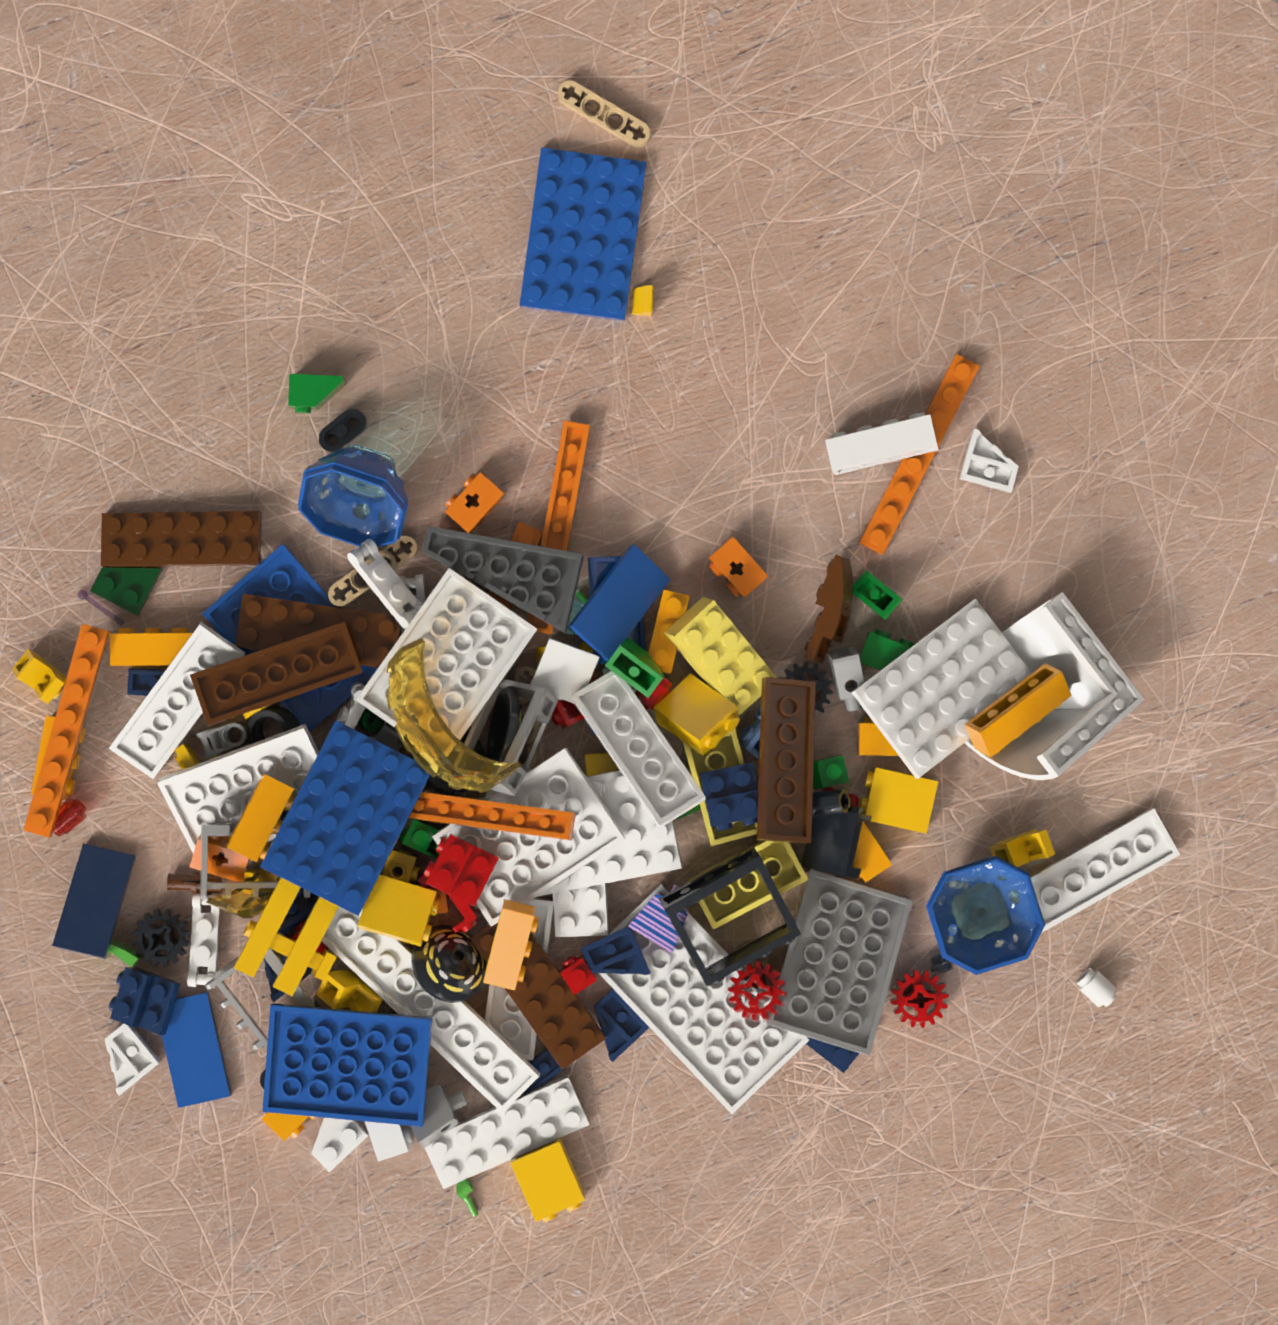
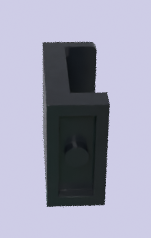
M851 806L848 812L844 814L823 815L819 818H812L811 843L805 845L801 866L842 877L859 879L861 869L853 867L862 822L863 820L871 821L872 816L863 814V808Z

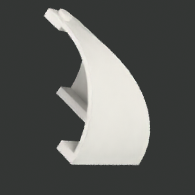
M1061 592L1004 630L1002 634L1031 673L1045 663L1062 671L1071 697L991 758L976 750L971 739L967 740L965 744L988 762L1011 774L1035 780L1052 779L1059 777L1145 699L1064 593Z

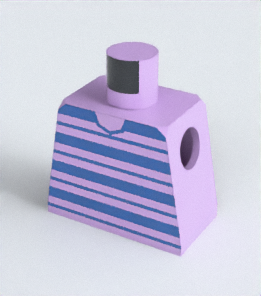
M674 884L670 892L676 890L679 886ZM657 892L631 921L629 927L672 953L678 942L679 935L659 901V898L664 895ZM686 909L676 914L683 927L689 911Z

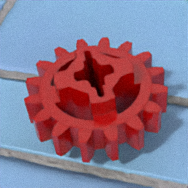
M760 962L756 963L755 968L748 964L745 972L742 970L737 971L739 977H731L730 979L735 983L734 987H729L727 990L734 994V996L728 999L729 1002L732 1004L737 1003L733 1010L737 1013L742 1012V1017L748 1019L751 1015L754 1022H758L759 1016L766 1021L769 1020L768 1013L770 1012L777 1015L776 1006L784 1007L785 1005L780 1001V998L787 996V993L781 990L786 985V982L778 980L781 973L778 971L772 973L773 967L769 964L763 969V964ZM765 976L770 978L773 987L767 986ZM758 987L766 991L757 993L756 996L750 993L753 991H757ZM742 997H745L749 1000L748 1005L750 1006V1008H748L743 1003ZM771 999L769 1004L764 1007V1004Z
M914 969L913 976H909L904 972V981L895 980L899 986L898 989L891 988V992L896 995V998L890 999V1003L897 1005L893 1012L895 1015L902 1013L900 1021L904 1023L909 1019L911 1027H914L916 1022H919L921 1028H925V1021H929L934 1025L935 1016L943 1017L940 1009L948 1008V1005L942 1002L943 999L949 997L947 993L941 992L946 987L943 982L936 984L939 977L935 974L929 978L928 970H924L923 974L920 975L918 970ZM923 982L932 985L935 991L924 989ZM911 984L910 990L903 994L905 988ZM919 992L925 997L921 999V1004H917L913 1000V998H917V993ZM935 1003L933 1009L929 1013H927V1009L930 1007V1005ZM903 1006L913 1007L916 1015L908 1013Z

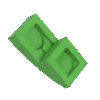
M112 940L106 958L110 957L113 953L130 967L138 964L143 955H136L135 949Z

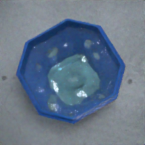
M351 444L346 448L329 453L318 459L317 462L309 465L304 470L298 510L320 534L361 547V543L365 540L371 539L377 547L396 543L400 539L408 508V498L404 491V481L396 474V463L393 458L384 453Z
M997 856L944 871L926 904L942 958L975 975L1028 959L1045 927L1030 874ZM980 907H984L986 910L982 917H978L976 914L977 909Z

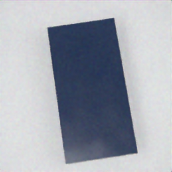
M83 843L52 944L54 948L106 960L136 860L135 855Z

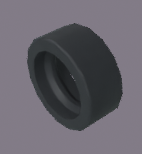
M280 706L268 707L254 714L247 724L248 742L253 744L265 739L263 722L266 718L272 717L281 724L284 732L299 727V722L294 714L286 708Z

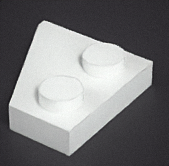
M973 429L959 479L1011 493L1019 466L1010 458H1007L997 446L990 443L979 430Z
M123 1024L105 1038L107 1052L111 1058V1070L114 1072L116 1080V1093L119 1096L161 1062L131 1026Z
M324 1118L311 1154L328 1172H331L368 1137L369 1133L355 1120Z

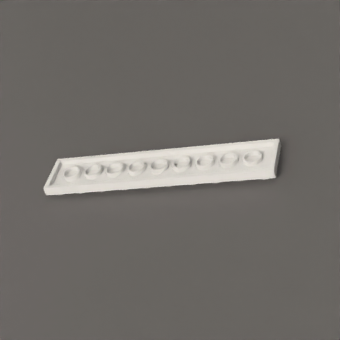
M339 907L321 941L399 1015L431 1017L430 1045L503 1113L540 1076V1073L465 1001L449 1003L440 1001L428 994L414 975L411 962L412 950L400 940L359 929L358 922L362 910L359 916Z

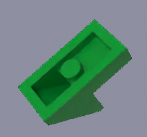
M867 570L853 585V594L885 620L903 600Z

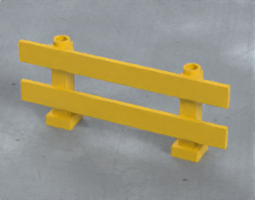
M280 878L258 922L250 920L246 925L243 935L249 939L233 968L254 978L268 949L287 956V959L273 987L293 996L307 967L313 969L312 973L315 977L325 981L337 956L333 952L325 948L322 953L316 950L339 906L319 897L295 941L279 933L278 930L301 887Z

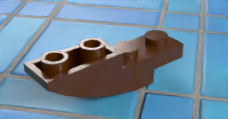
M837 554L829 562L825 581L817 590L815 604L824 607V609L817 616L814 633L805 644L806 652L804 657L819 663H823L832 640L842 643L852 607L853 578L850 560Z

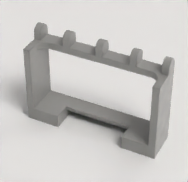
M503 679L469 727L471 730L464 745L457 744L454 750L460 754L454 767L447 766L445 772L458 777L465 784L516 796L526 774V771L517 764L518 758L535 720L548 724L558 700L546 688ZM504 688H510L516 692L518 697L531 699L497 778L465 770L499 692Z
M238 822L201 823L200 899H206L207 889H225V899H231V888H252V897L258 898L259 888H275L278 881L207 882L208 836H230ZM304 889V898H310V892Z
M269 948L264 958L278 975L284 965L283 955ZM238 956L217 971L214 978L207 982L205 986L208 990L216 985L227 997L220 1003L221 1007L224 1009L232 1004L243 1018L236 1023L238 1029L248 1025L258 1038L252 1044V1047L257 1050L264 1045L267 1049V1036L224 982V979L237 971L233 967L239 958ZM298 984L293 994L297 1002L301 1006L322 1008L315 998L311 1000Z

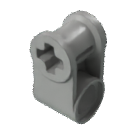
M242 722L215 727L196 734L197 738L201 739L205 750L204 759L226 753L228 750L248 743L247 724ZM235 727L239 728L242 732V739L239 742L235 741L231 735Z

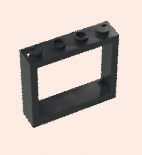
M754 846L659 898L661 905L706 986L721 982L725 976L734 971L743 970L750 962L768 956L772 950L793 942L797 936L801 935ZM757 869L785 924L705 967L676 914Z

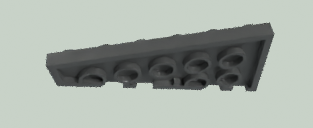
M428 526L422 549L425 555L565 634L567 633L584 559L583 554Z

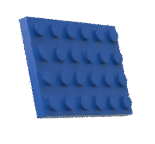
M541 148L520 307L625 321L646 162Z
M282 544L264 559L261 565L256 566L202 614L223 638L235 645L243 594L330 607L335 606L330 603L328 594L289 549ZM238 647L246 653L244 656L260 651ZM360 665L363 671L361 674L280 701L279 703L283 708L288 709L294 714L299 722V726L306 724L310 733L352 697L350 689L354 683L367 684L378 668Z
M335 721L260 867L359 916L433 769Z
M272 1003L270 1005L262 1112L423 1127L432 1018Z

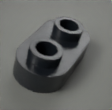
M348 409L321 430L319 434L321 447L331 453L345 448L366 430V416L357 409ZM353 418L359 421L358 426L355 428H351L349 425L350 420ZM337 435V443L330 444L329 437Z

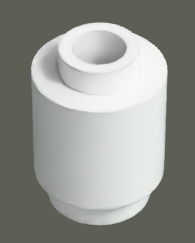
M1091 967L1083 972L1076 981L1080 986L1079 990L1098 1007L1102 1005L1107 1007L1117 996L1115 994L1116 987L1098 970L1094 971Z

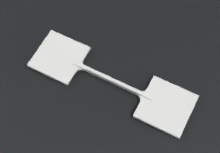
M549 638L531 685L546 688L557 700L574 703L571 695L589 684L599 656ZM541 723L525 763L519 765L526 771V774L531 771L529 765L546 726L545 723ZM501 767L496 768L493 777L497 778ZM488 789L485 797L493 796L498 792Z

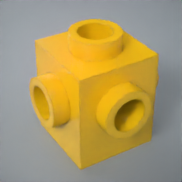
M393 848L381 873L389 878L406 883H415L420 868L415 867L419 855ZM396 867H401L403 874H399L396 871Z

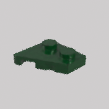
M102 567L90 591L139 616L163 570L158 568Z

